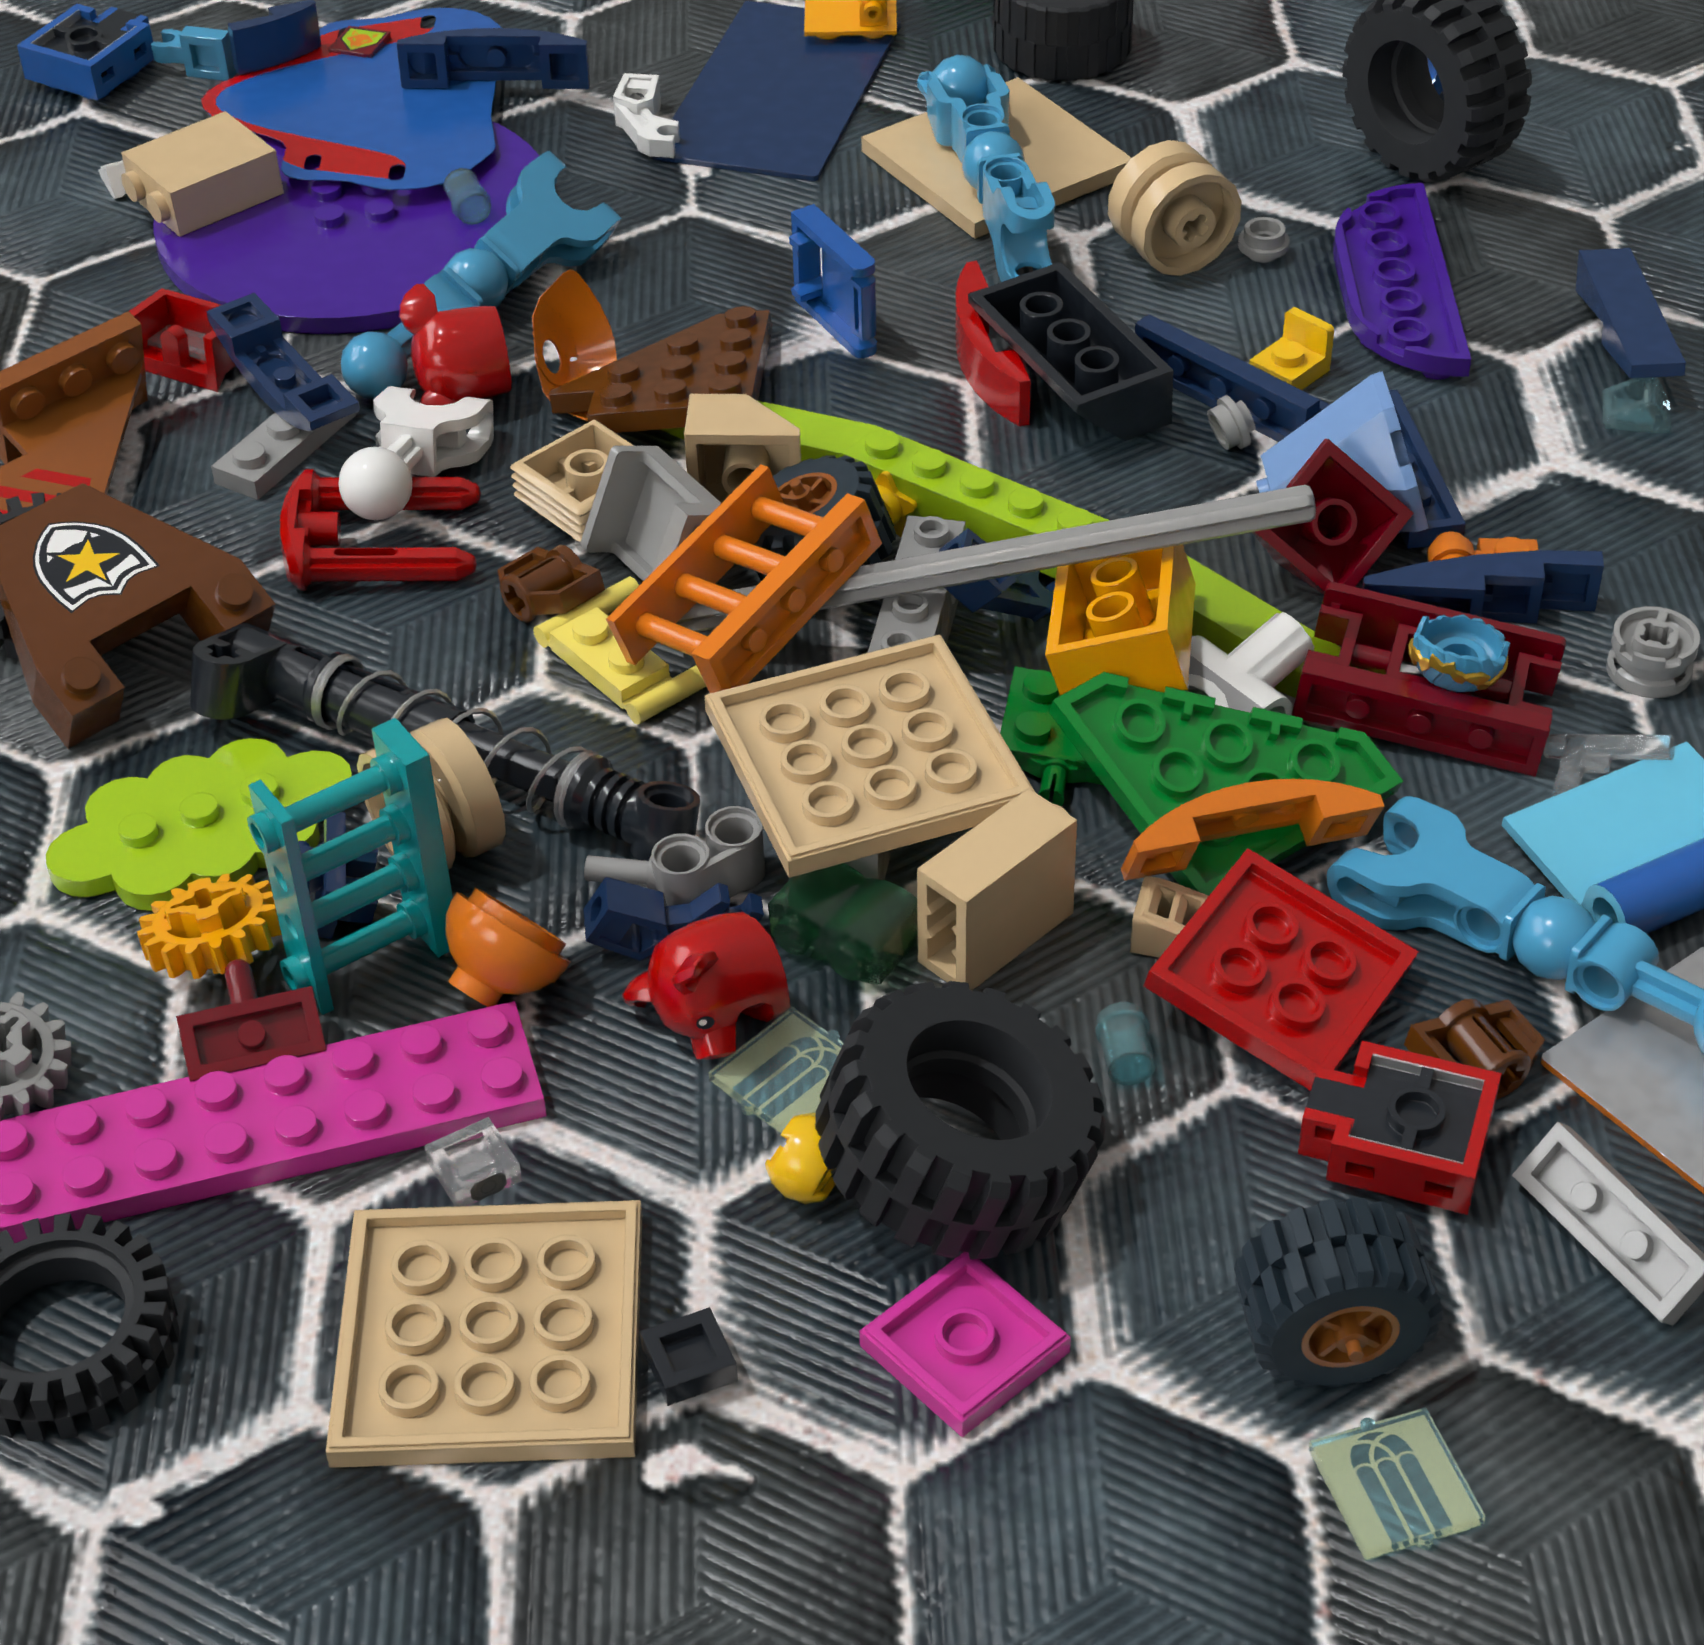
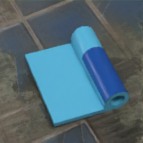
M1687 741L1503 818L1501 826L1562 896L1576 900L1592 914L1595 923L1602 915H1607L1612 918L1613 923H1627L1638 927L1648 934L1704 909V759Z

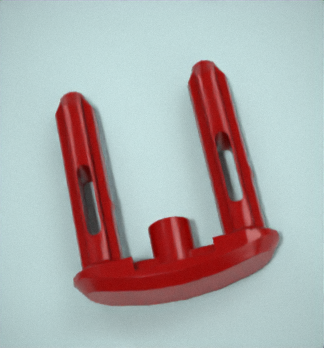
M305 469L295 478L285 496L280 514L283 562L288 581L300 591H306L312 582L458 581L473 574L476 570L477 561L475 556L457 547L312 548L311 546H340V513L320 512L321 510H350L341 497L339 477H320L315 469ZM412 477L411 496L402 510H463L478 503L481 498V490L479 485L462 477Z

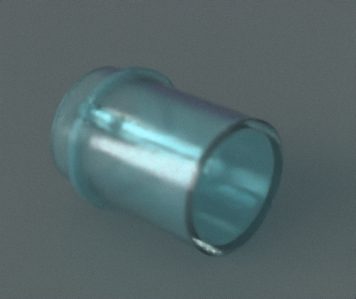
M459 168L450 172L444 180V190L451 202L454 215L466 224L481 223L489 216L491 211L489 193L481 186L473 171Z
M1119 1002L1107 1006L1097 1016L1095 1033L1098 1042L1102 1045L1108 1076L1113 1082L1120 1085L1141 1083L1150 1078L1156 1068L1148 1035L1150 1030L1149 1021L1143 1014L1142 1009L1136 1004Z

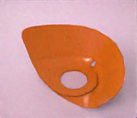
M567 270L539 297L532 315L535 361L543 393L549 400L551 390L617 360L614 336L601 304L584 279L576 271ZM546 340L551 341L558 351L560 366L557 373L551 372L545 363L543 345ZM571 357H576L577 360H576V361H570V358H571ZM588 411L568 413L588 421Z

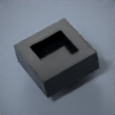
M710 1307L640 1331L643 1353L667 1406L738 1382L737 1363Z

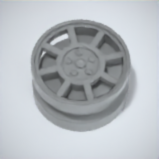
M1646 606L1628 610L1620 615L1614 624L1611 638L1612 648L1609 651L1606 663L1607 673L1618 687L1637 696L1666 698L1679 694L1688 687L1692 679L1693 661L1697 656L1700 644L1699 630L1690 619L1671 609ZM1614 662L1619 663V665L1621 666L1618 670L1614 665ZM1677 676H1678V677H1683L1682 680H1680V681H1678V682H1676V683H1675V681H1674V679H1673V678H1675V677H1677Z

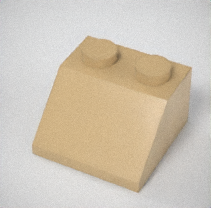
M690 394L684 432L687 473L721 503L760 464L768 466L774 476L779 473L778 471L801 462L800 428L749 395Z

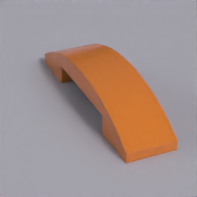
M1273 779L1230 786L1188 801L1150 825L1134 840L1121 867L1124 881L1143 878L1145 875L1153 876L1185 870L1200 842L1299 824L1307 846L1365 836L1385 806L1379 794L1346 784L1322 780Z

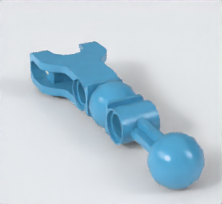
M547 151L525 166L521 171L517 185L511 190L507 198V215L482 236L474 248H468L456 253L439 273L429 278L424 285L435 295L438 312L475 306L498 307L506 297V294L519 286L543 265L555 263L562 266H580L584 264L610 239L622 218L604 202L587 211L573 209L563 203L555 192V184L558 174L566 168V165L551 151ZM401 322L388 334L367 331L355 336L343 349L341 357L342 378L348 387L363 398L375 399L389 386L401 387L407 377V359L411 356L413 334L406 330Z
M1403 797L1384 814L1383 840L1387 850L1393 855H1382L1360 848H1353L1346 851L1328 868L1326 875L1327 885L1332 899L1381 929L1407 930L1416 927L1432 928L1486 953L1496 952L1499 954V958L1505 961H1509L1516 953L1519 962L1536 977L1553 980L1566 979V991L1572 994L1576 992L1586 1003L1603 1011H1615L1630 996H1633L1692 1025L1700 1052L1704 1054V989L1657 967L1659 962L1658 949L1654 941L1644 931L1627 923H1613L1612 918L1607 915H1602L1595 923L1592 914L1576 900L1558 896L1545 897L1546 887L1539 883L1534 885L1520 871L1471 847L1466 840L1463 824L1455 814L1417 797Z

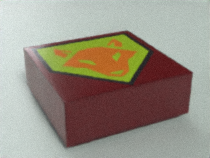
M348 26L329 47V52L372 58L391 40V33Z

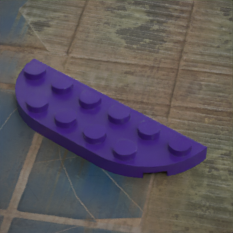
M1424 183L1396 185L1367 194L1366 203L1354 211H1351V208H1347L1341 214L1335 228L1333 256L1350 327L1364 347L1371 349L1378 355L1398 365L1421 371L1427 378L1442 380L1450 376L1469 377L1471 355Z

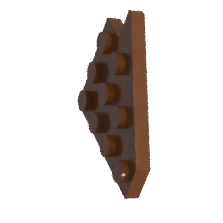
M748 306L732 308L723 314L712 316L559 386L549 393L552 413L588 411V422L596 420L613 432L619 433L684 428L690 394H747L758 401L773 329L770 310L756 311Z

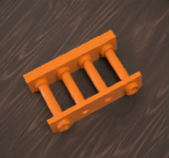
M760 464L606 618V621L626 662L636 665L657 643H660L693 657L709 693L745 685L768 664L880 547L882 542L865 499L847 493L824 517L784 504L770 468ZM770 525L805 536L786 556L754 545L759 540L760 535ZM734 564L767 575L747 596L716 584ZM696 603L728 615L708 636L676 624Z

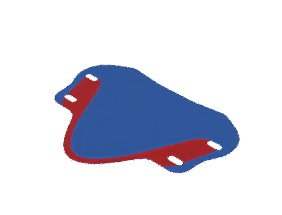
M428 8L382 18L332 22L319 29L321 47L291 61L223 81L208 90L202 97V107L211 116L226 111L253 133L283 142L286 150L281 171L290 178L347 181L388 190L419 189L444 184L466 174L493 153L496 145L491 112L496 80H451L449 88H402L396 43L399 39L426 33L502 27L493 19L476 11L458 8ZM434 16L436 18L434 27L428 29L421 28L422 18ZM348 26L391 33V40L372 58L329 52V47L337 40L339 31L348 28ZM312 155L321 156L319 168L315 170L304 169L307 157ZM396 165L405 166V174L402 179L390 180L388 178L391 167Z

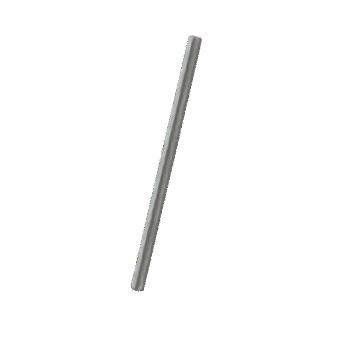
M1300 485L860 566L819 610L1310 522L1316 517L1315 498L1310 486ZM757 585L733 589V591L747 596ZM696 603L676 624L696 632L715 629L728 615Z

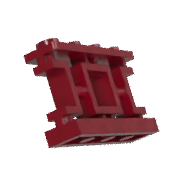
M1329 582L1327 584L1314 637L1342 646L1339 657L1308 650L1292 716L1338 729L1343 727L1365 732L1370 737L1533 777L1536 776L1550 732L1553 709L1523 702L1524 690L1552 697L1565 651V637L1337 582ZM1463 614L1470 619L1480 618L1485 624H1490L1500 631L1505 637L1504 641L1510 642L1506 671L1495 684L1485 690L1475 692L1449 691L1435 686L1434 683H1430L1424 677L1399 672L1402 661L1412 663L1409 655V643L1411 638H1414V634L1423 616H1429V620L1436 619L1441 615L1452 618Z

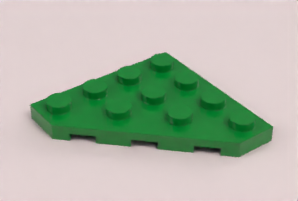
M1103 672L1053 700L1049 710L1050 715L1140 834L1162 816L1188 801L1243 783L1273 779L1322 780L1362 788L1381 795L1382 800L1397 793L1403 783L1402 778L1365 732L1340 727L1336 733L1302 725L1303 718L1257 707H1253L1251 712H1245L1215 705L1216 698L1167 686L1164 692L1128 684V677ZM1299 824L1199 843L1185 870L1170 873L1179 885L1209 896L1247 848L1273 864H1277L1307 845Z

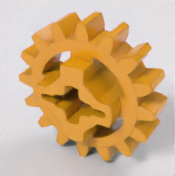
M222 874L216 883H211L210 877L200 878L188 883L187 891L174 888L170 890L173 899L170 901H154L151 904L153 914L140 917L139 922L142 929L137 931L145 959L150 961L152 970L157 972L167 969L169 978L174 979L186 970H191L193 979H200L207 969H212L213 974L220 973L222 975L225 974L227 964L235 959H242L250 964L254 962L252 957L253 951L271 950L274 947L271 937L282 935L270 882L264 880L255 884L254 877L251 874L243 876L236 882L231 881L229 874Z

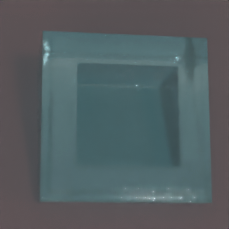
M1658 377L1633 378L1604 389L1603 424L1605 428L1650 433L1670 432V401Z

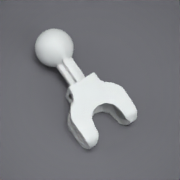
M387 387L373 400L374 413L377 419L381 421L380 431L375 436L376 447L358 450L346 460L341 468L339 491L346 506L353 513L365 519H387L399 513L409 501L413 483L411 474L435 477L442 470L478 462L490 448L494 439L493 401L464 397L452 404L425 405L413 400L416 393L415 389ZM471 428L469 433L467 434L466 429Z

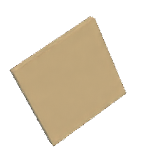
M1020 78L1005 82L1010 91V137L1016 140L1022 147L1025 162L1029 166L1036 183L1047 182L1055 200V206L1114 183L1116 176L1132 157ZM927 112L861 137L862 152L974 239L990 233L983 217V204H980L977 199V190L965 179L962 163L952 147L937 143Z
M941 635L705 695L706 713L789 878L973 828L1027 788L1034 791Z
M641 1200L354 1210L326 1445L329 1468L635 1457L642 1247Z

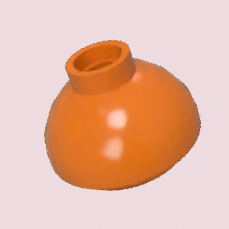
M475 887L470 897L456 892L446 912V938L457 968L448 982L481 1004L491 1007L497 1005L503 994L520 995L538 991L556 982L571 963L560 954L566 945L564 941L486 892Z

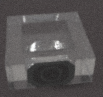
M489 1117L425 1145L428 1164L455 1207L469 1206L522 1182L519 1162Z

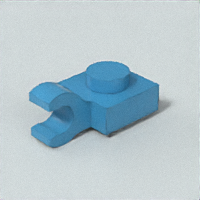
M186 26L182 31L164 29L161 31L163 43L154 41L151 43L154 61L164 64H185L188 77L226 81L233 78L237 73L234 68L228 30Z

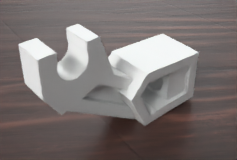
M624 73L613 95L615 126L624 129L636 144L637 151L650 157L674 158L676 153L675 143L680 141L679 122L658 116L661 107L659 75ZM636 93H641L644 97H640Z

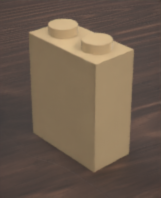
M226 111L121 152L126 172L122 174L121 179L128 197L133 202L138 201L150 211L152 217L158 223L163 222L179 237L284 194L276 150Z
M1027 788L917 868L918 962L944 981L969 983L970 990H974L1072 915L1074 910L1077 819L1069 815L1061 806L1052 804Z

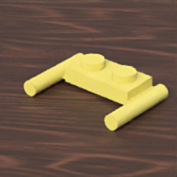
M629 576L567 613L558 614L535 626L533 631L536 640L542 647H551L555 654L620 708L625 709L630 719L639 725L707 686L697 665L673 678L670 677L669 664L651 650L636 665L626 662L606 618L609 613L613 612L639 586L637 581Z

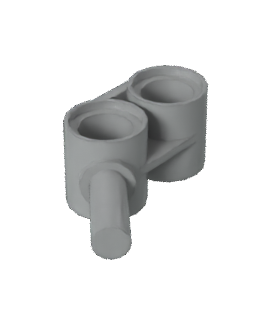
M728 806L715 811L709 816L705 823L706 838L700 839L697 836L686 833L664 837L655 844L649 861L588 855L585 861L584 878L586 881L602 882L605 877L638 886H646L649 889L663 892L667 906L688 904L717 883L728 886L729 898L742 891L754 888L765 876L763 825L757 813L750 808Z

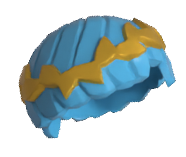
M1463 614L1452 618L1441 615L1436 619L1429 620V616H1423L1414 634V638L1410 640L1409 655L1413 665H1416L1420 673L1430 683H1434L1435 686L1454 692H1475L1492 686L1504 674L1508 666L1510 642L1504 641L1505 637L1500 631L1490 624H1485L1480 618L1470 619Z

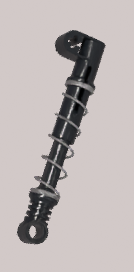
M249 623L239 624L194 645L190 707L201 716L222 720L236 719L280 700L304 710L308 719L328 730L338 729V733L342 736L351 731H356L373 738L372 728L393 718H396L409 733L438 719L448 718L457 724L474 744L494 784L499 780L528 792L526 806L527 811L530 813L538 810L545 799L554 803V815L559 825L579 832L593 828L630 844V852L638 860L649 861L655 844L664 837L685 833L696 835L700 796L692 788L669 781L645 783L614 770L610 760L582 746L569 747L554 756L551 753L548 740L536 728H519L504 736L501 722L494 712L486 708H473L466 711L456 707L449 696L438 689H427L421 692L411 689L399 674L391 670L377 671L375 673L366 671L361 660L353 655L341 652L326 655ZM381 676H389L397 680L399 683H396ZM429 695H437L443 698L446 702L431 697ZM472 714H484L490 717L498 727L499 733L475 724ZM520 733H532L541 739L545 745L546 752L514 740L512 737ZM580 752L570 762L560 758L568 753ZM533 795H536L540 798L536 805L532 807Z

